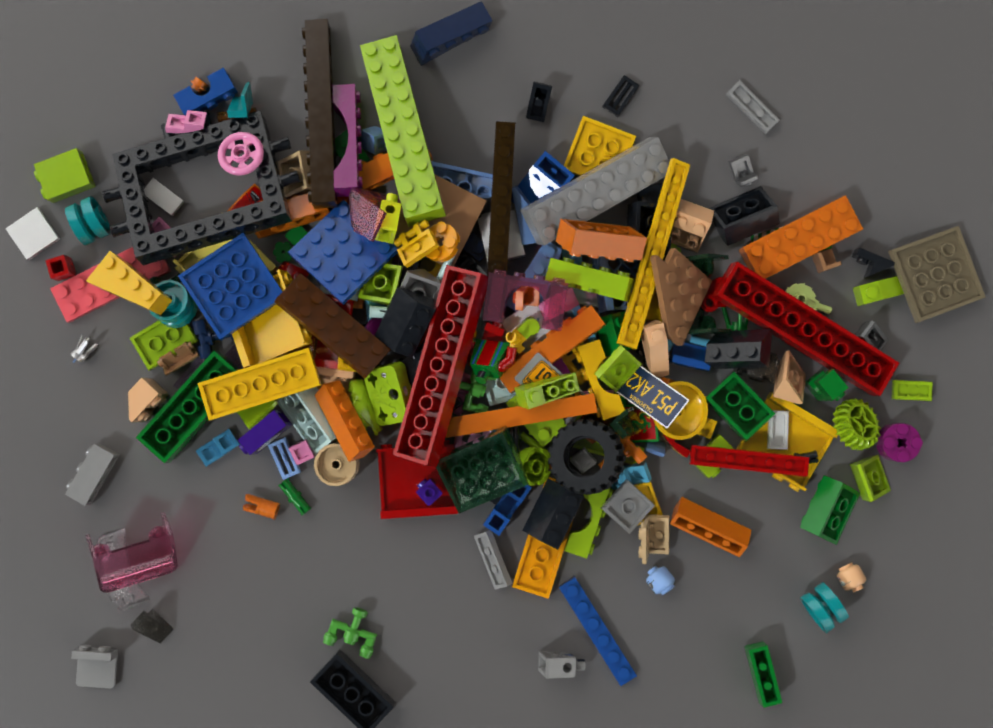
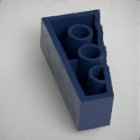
M482 1L415 31L410 47L422 66L458 45L471 40L476 35L489 31L493 20Z

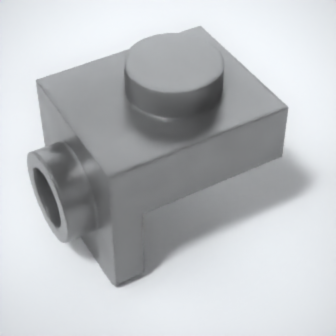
M744 154L728 161L734 181L740 186H749L758 179V175L753 172L749 155Z

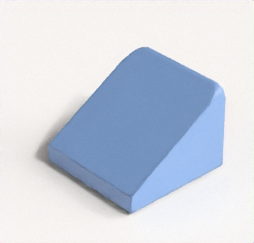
M662 441L646 442L644 451L663 457L665 455L666 443Z

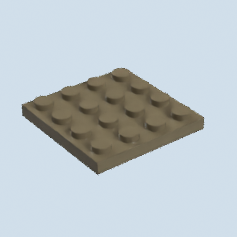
M959 226L888 251L891 260L895 262L894 268L915 323L986 298Z

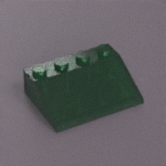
M507 426L441 454L436 467L459 514L529 484L515 442Z

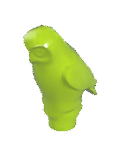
M359 378L352 379L348 387V392L351 394L350 400L365 429L370 426L377 436L378 432L382 430V426L376 422L365 381Z

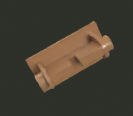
M191 341L188 343L184 342L174 349L177 355L170 351L159 357L157 363L161 368L163 367L166 376L199 357L195 344L193 345Z

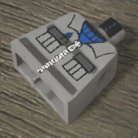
M539 651L538 671L546 679L574 678L576 671H585V659H576L569 652Z

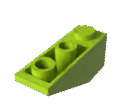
M575 372L523 384L514 388L518 405L526 409H531L580 391Z

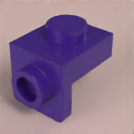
M425 478L417 485L419 489L416 493L428 506L442 495V491L436 486V482L432 478L429 480Z

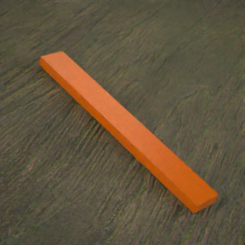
M592 393L557 399L531 409L515 406L451 417L445 438L597 413L595 396Z

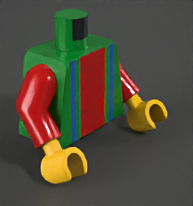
M508 332L506 334L507 342L476 339L475 342L472 341L468 363L473 369L474 374L477 375L475 380L478 383L486 384L488 377L500 378L506 370L514 365L517 351L515 345L521 341L519 334L515 333L513 339V333Z

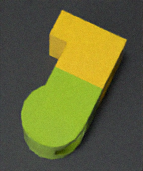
M534 317L525 318L512 331L513 339L515 333L521 337V341L515 345L519 354L525 349L523 343L531 335L537 334L540 329L539 322Z

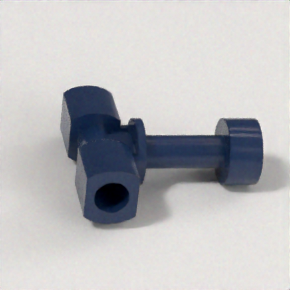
M203 319L192 323L195 335H198L200 346H198L200 359H207L213 352L211 345H215V341L220 339L216 333L208 330L206 320ZM232 334L229 335L228 337H226V338L231 337V339L234 340Z

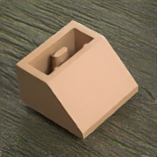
M680 199L672 227L671 243L698 253L712 224L714 210Z
M141 378L128 392L129 420L131 422H147L154 415L153 411L157 407L160 408L167 401L166 397L169 394L153 379Z

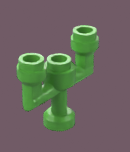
M472 370L471 384L461 381L459 389L469 391L465 396L462 410L472 413L486 412L489 406H485L482 403H472L473 396L477 398L480 396L484 397L486 390L485 385L475 380L477 375ZM488 377V380H496V378Z
M353 607L354 619L351 626L332 618L329 630L324 634L323 643L334 646L338 638V629L345 631L343 635L344 642L347 644L355 645L359 637L366 638L365 644L360 648L359 656L370 659L374 652L373 645L377 634L364 629H358L361 619L366 618L368 612L364 609Z

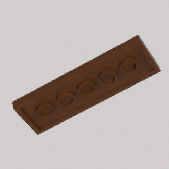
M301 273L274 301L364 379L390 351L385 344Z

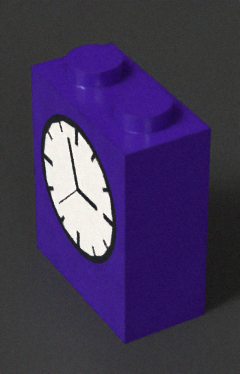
M273 410L238 439L239 447L245 454H258L290 428L292 423L281 410Z

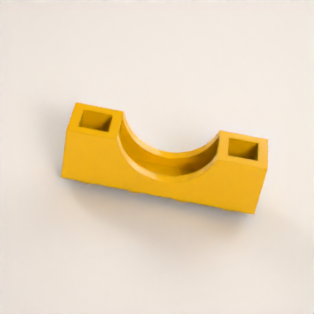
M600 339L578 346L576 348L577 352L574 353L577 362L582 363L584 369L581 370L583 379L588 381L590 386L587 389L588 393H594L597 405V418L601 417L602 420H606L626 413L620 395L605 391L594 374L600 363L606 358Z

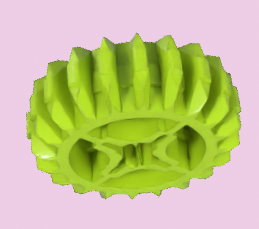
M854 398L845 400L836 407L835 412H833L834 418L832 421L835 423L833 428L837 430L836 435L840 436V442H845V447L849 446L851 450L859 451L868 449L878 442V437L881 436L879 433L881 427L878 426L880 421L877 420V414H874L873 407L869 408L868 402L864 403L862 399Z

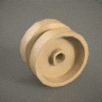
M339 443L326 445L319 450L315 457V473L320 481L327 485L340 486L347 484L359 472V459L349 462ZM334 461L339 462L340 466L336 468Z

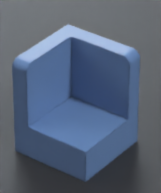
M372 126L361 129L362 149L373 154L387 151L380 127Z

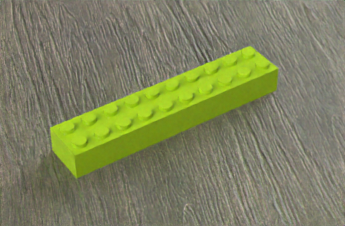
M395 35L360 45L407 225L409 227L417 222L421 223L425 219L431 221L445 217L444 206L398 37Z

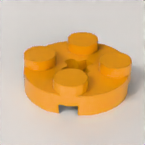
M438 222L428 229L433 232L437 242L440 239H444L442 241L443 245L426 255V257L432 261L446 262L456 255L460 236L451 225L445 222Z

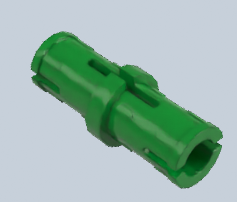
M289 478L278 485L289 498V503H293L301 516L311 509L301 496V491H297L289 481Z

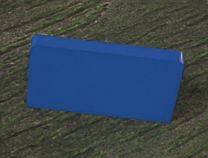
M685 342L682 346L673 345L669 363L710 371V366L705 363L706 347Z

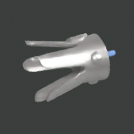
M81 335L77 347L70 353L75 358L73 363L76 360L83 363L88 355L97 348L98 344H94L84 352L90 338L86 337L79 346L83 336Z

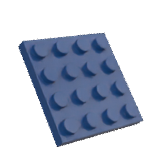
M343 199L338 204V207L330 211L288 253L344 305L398 253V248L391 243L374 240L376 228Z
M241 233L178 275L221 341L276 305L275 299L283 292L244 233Z

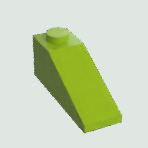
M898 276L853 288L857 306L904 294Z

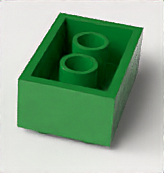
M735 372L706 397L707 403L744 442L749 440L775 415Z

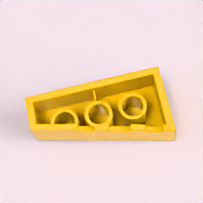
M112 251L107 253L86 280V282L159 315L172 302L169 296L126 260Z

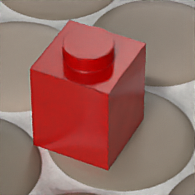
M61 255L45 260L50 278L53 280L62 281L77 275L73 260L69 256Z

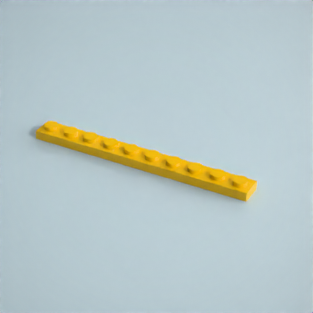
M675 158L670 159L643 257L639 264L617 339V344L631 349H637L655 289L650 258L652 255H657L662 260L664 258L690 168V164Z

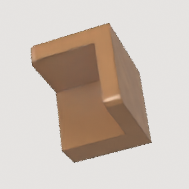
M832 248L812 255L818 273L842 265L841 261L836 262Z

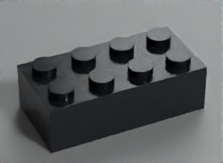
M340 649L310 681L357 728H375L394 708L396 703Z

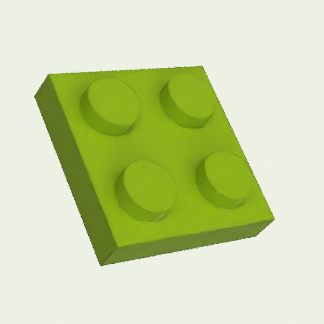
M620 345L594 374L613 391L617 392L642 364Z

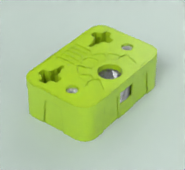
M400 361L376 366L364 379L376 422L380 426L402 423L412 389L406 367Z

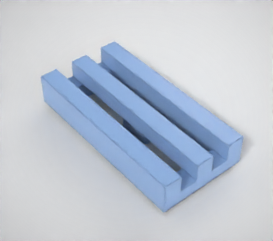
M286 437L268 445L283 480L301 472L299 465H296L288 449L290 445ZM281 443L284 444L295 471L292 470ZM276 445L289 472L288 474L285 473L274 449Z

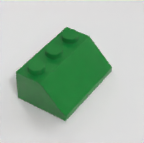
M824 475L818 483V489L810 501L806 515L802 518L800 528L837 545L860 492Z

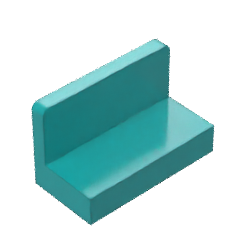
M246 82L240 97H233L227 110L228 118L248 117L253 105L250 82Z

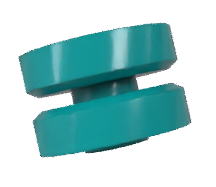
M89 196L82 199L80 205L74 203L65 208L69 225L83 245L86 246L95 242L96 236L104 238L111 234L109 221L94 197Z
M165 280L156 284L155 286L169 296L172 302L161 315L150 311V314L167 327L180 328L189 324L196 315L197 304L187 289L181 283L174 280Z
M821 582L814 587L816 596L807 592L800 597V600L813 620L827 634L835 628L833 619L838 623H843L849 618V615L839 598L824 582Z

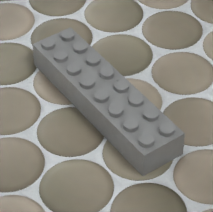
M649 137L520 209L536 243L545 246L556 239L560 219L587 222L664 178L668 169L669 159L659 137Z

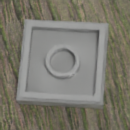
M626 479L603 504L601 509L630 534L655 505Z

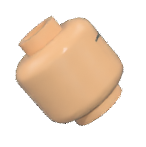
M850 563L838 569L837 578L845 591L852 590L854 593L864 588L862 584L867 579L859 565Z

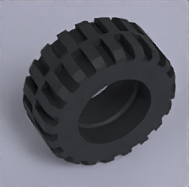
M580 419L576 422L567 423V426L561 427L558 430V435L554 436L551 440L553 444L548 450L550 453L548 464H551L552 467L550 471L552 475L556 476V481L565 486L564 488L568 491L572 490L577 494L600 493L612 487V484L618 481L620 473H623V463L626 461L623 451L625 450L624 444L621 443L619 435L610 426L602 422ZM585 438L597 441L602 446L605 456L602 468L597 473L588 476L577 473L570 463V452L573 445Z

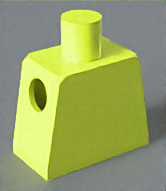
M388 193L386 200L381 201L374 240L393 244L401 204L397 203L398 195Z

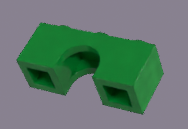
M834 369L826 372L818 371L805 382V386L818 401H833L834 399L838 401L846 394L844 391L849 388Z

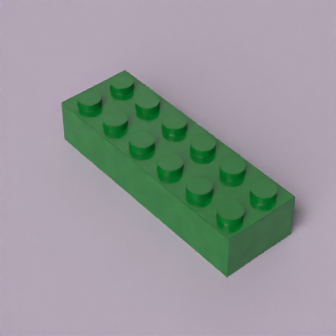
M214 350L136 436V439L164 464L170 463L208 421L197 383L239 369L219 351Z

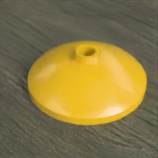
M684 381L671 382L668 385L688 398L689 402L668 428H665L654 419L653 421L658 430L665 436L677 440L688 439L695 436L704 427L708 417V404L702 391L695 385Z

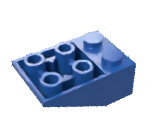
M545 151L531 167L518 187L529 202L533 203L574 180L575 175ZM512 193V194H511V202L514 204L513 193Z

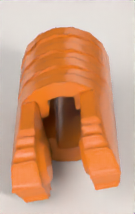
M251 494L245 495L246 501L256 505L245 504L243 505L244 511L276 519L280 503Z

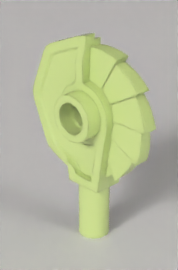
M794 283L786 288L785 292L814 310L826 314L831 313L832 307L819 303L820 301L815 299L816 295L812 291L813 288L805 285V283Z

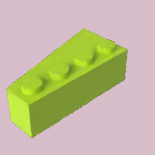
M564 257L562 261L550 258L545 281L629 302L634 279L629 278V273L618 271L617 274L610 273L611 269L600 266L599 270L592 268L593 264L581 262V265L574 264L575 260Z

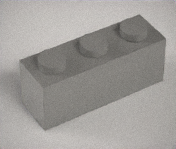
M101 443L91 445L87 449V457L84 462L78 465L76 476L66 486L68 490L65 495L84 506L92 504L120 455Z

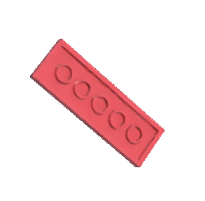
M133 247L117 254L149 281H153L171 272L165 259L142 265L135 258ZM99 264L50 288L67 323L120 298L86 282Z

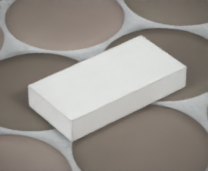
M154 178L151 179L144 189L146 197L172 216L175 215L185 202Z
M773 411L775 415L768 421L767 449L788 450L789 411Z

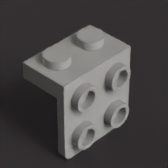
M79 645L78 648L72 651L71 659H78L77 686L113 688L115 686L118 649H111L110 646L94 648L91 645Z

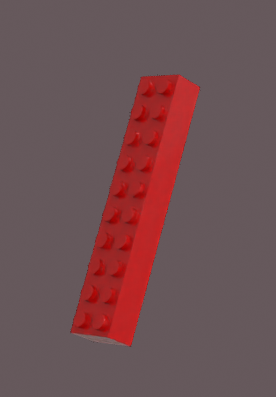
M739 262L730 263L711 296L761 328L772 329L774 336L827 369H834L840 377L871 396H881L899 365L898 361Z
M446 265L435 304L436 310L430 321L393 455L426 466L437 467L490 277L479 272Z

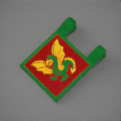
M620 395L626 412L620 414V425L632 437L630 440L633 443L659 442V430L653 418L634 404H627L628 400Z

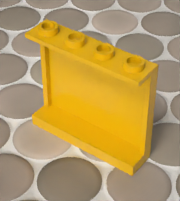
M278 269V274L273 277L282 291H284L293 279L287 271ZM277 304L232 333L243 368L284 356L312 343V334Z
M769 392L764 403L772 411H789L788 450L767 449L768 422L746 442L741 440L737 450L784 455L802 454L816 450L818 455L816 458L820 462L833 438H837L838 435H836L837 430L833 426L790 401L773 397V392ZM819 462L809 464L808 477L773 473L771 477L780 482L785 480L790 483L788 487L796 492H799V490L806 491L805 486Z

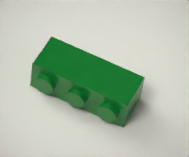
M761 641L744 646L758 702L763 708L781 704L782 699L768 645Z

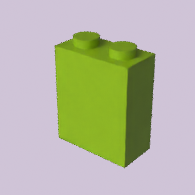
M78 148L33 164L36 170L34 171L35 178L42 186L40 189L44 199L52 203L96 187L85 156Z

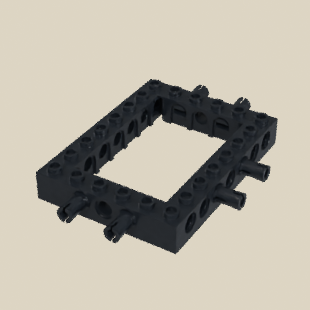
M261 111L250 113L248 117L233 118L216 124L211 123L210 113L207 112L204 129L175 135V133H166L165 123H163L161 129L164 139L114 153L113 159L119 187L102 191L106 203L122 199L127 219L125 222L110 225L112 236L115 238L130 233L135 258L142 265H147L234 239L241 233L248 235L292 222L284 187L300 183V177L297 170L280 176L275 153L292 149L288 137L271 141L266 120ZM248 132L255 135L261 141L264 148V157L256 169V174L263 201L163 231L155 232L153 230L151 222L153 218L149 213L147 205L149 201L143 187L145 183L139 174L148 171L151 173L154 172L153 170L165 166L171 167L172 164L182 161L188 162L190 159L199 156H208L209 153L218 151L222 141L233 133ZM243 140L235 141V145L244 144ZM253 144L249 146L251 152L256 150Z

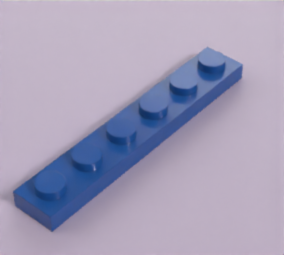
M574 576L560 585L559 589L619 685L622 686L637 677L576 577Z

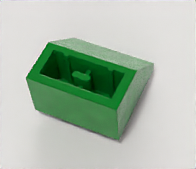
M626 311L601 317L606 326L600 329L597 334L605 356H610L620 346V344H617V339ZM640 337V340H639V343H638V347H637V348L643 346V345H642L641 337ZM623 346L627 351L632 350L631 348Z

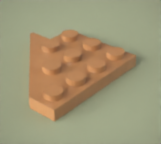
M672 248L669 250L664 261L657 255H652L650 259L666 336L675 345L682 346L712 280L676 248Z

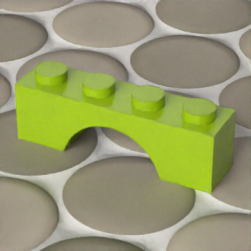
M609 488L597 494H582L591 506V517L583 528L569 532L564 548L565 552L586 559L588 554L592 555L595 546L592 542L594 536L598 537L601 528L598 525L600 517L604 518L605 512L601 507L606 502V499L611 497L613 489Z

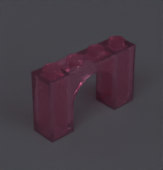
M496 269L494 273H489L483 320L504 323L507 300L510 294L519 287L530 286L539 291L544 300L542 328L562 331L569 284L565 283V279L553 278V281L545 280L546 276L534 275L533 279L525 278V273L514 272V276L506 275V271Z

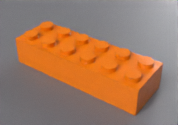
M845 195L739 249V252L747 268L766 279L863 230V227Z

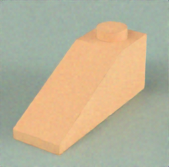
M656 319L645 322L641 333V340L648 371L658 378L670 375L668 340L664 323Z

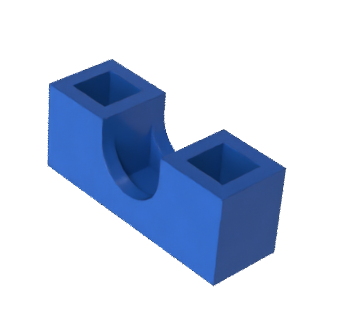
M224 67L207 76L211 85L207 94L197 95L193 88L188 86L173 95L184 115L187 114V110L203 112L207 109H214L218 106V103L223 100L228 101L238 93Z
M515 476L483 525L500 536L532 486Z

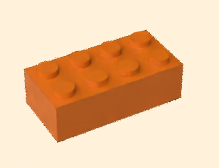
M560 219L556 242L572 256L581 257V254L595 259L603 256L609 260L622 258V260L627 262L642 260L647 237L630 226Z

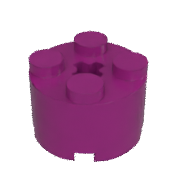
M892 423L881 428L879 431L881 436L878 437L876 447L879 454L887 460L908 462L918 455L923 442L918 431L911 425Z

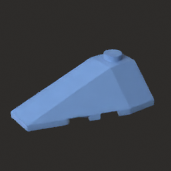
M431 161L435 175L482 199L491 198L493 174Z

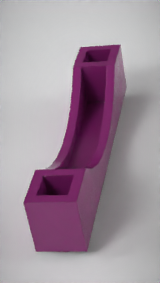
M355 84L332 85L334 110L342 118L348 129V145L345 155L334 170L336 197L360 196V188H363L362 176L359 177V171H363L362 159H359V154H362V143L358 140V137L362 136L361 125H358V120L361 119V109L358 108V103H361L360 91L356 90Z

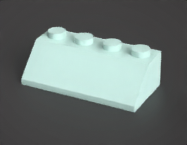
M317 387L276 400L302 439L308 440L315 455L323 447L337 440L315 397L319 390Z

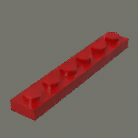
M691 445L689 464L808 477L810 457Z

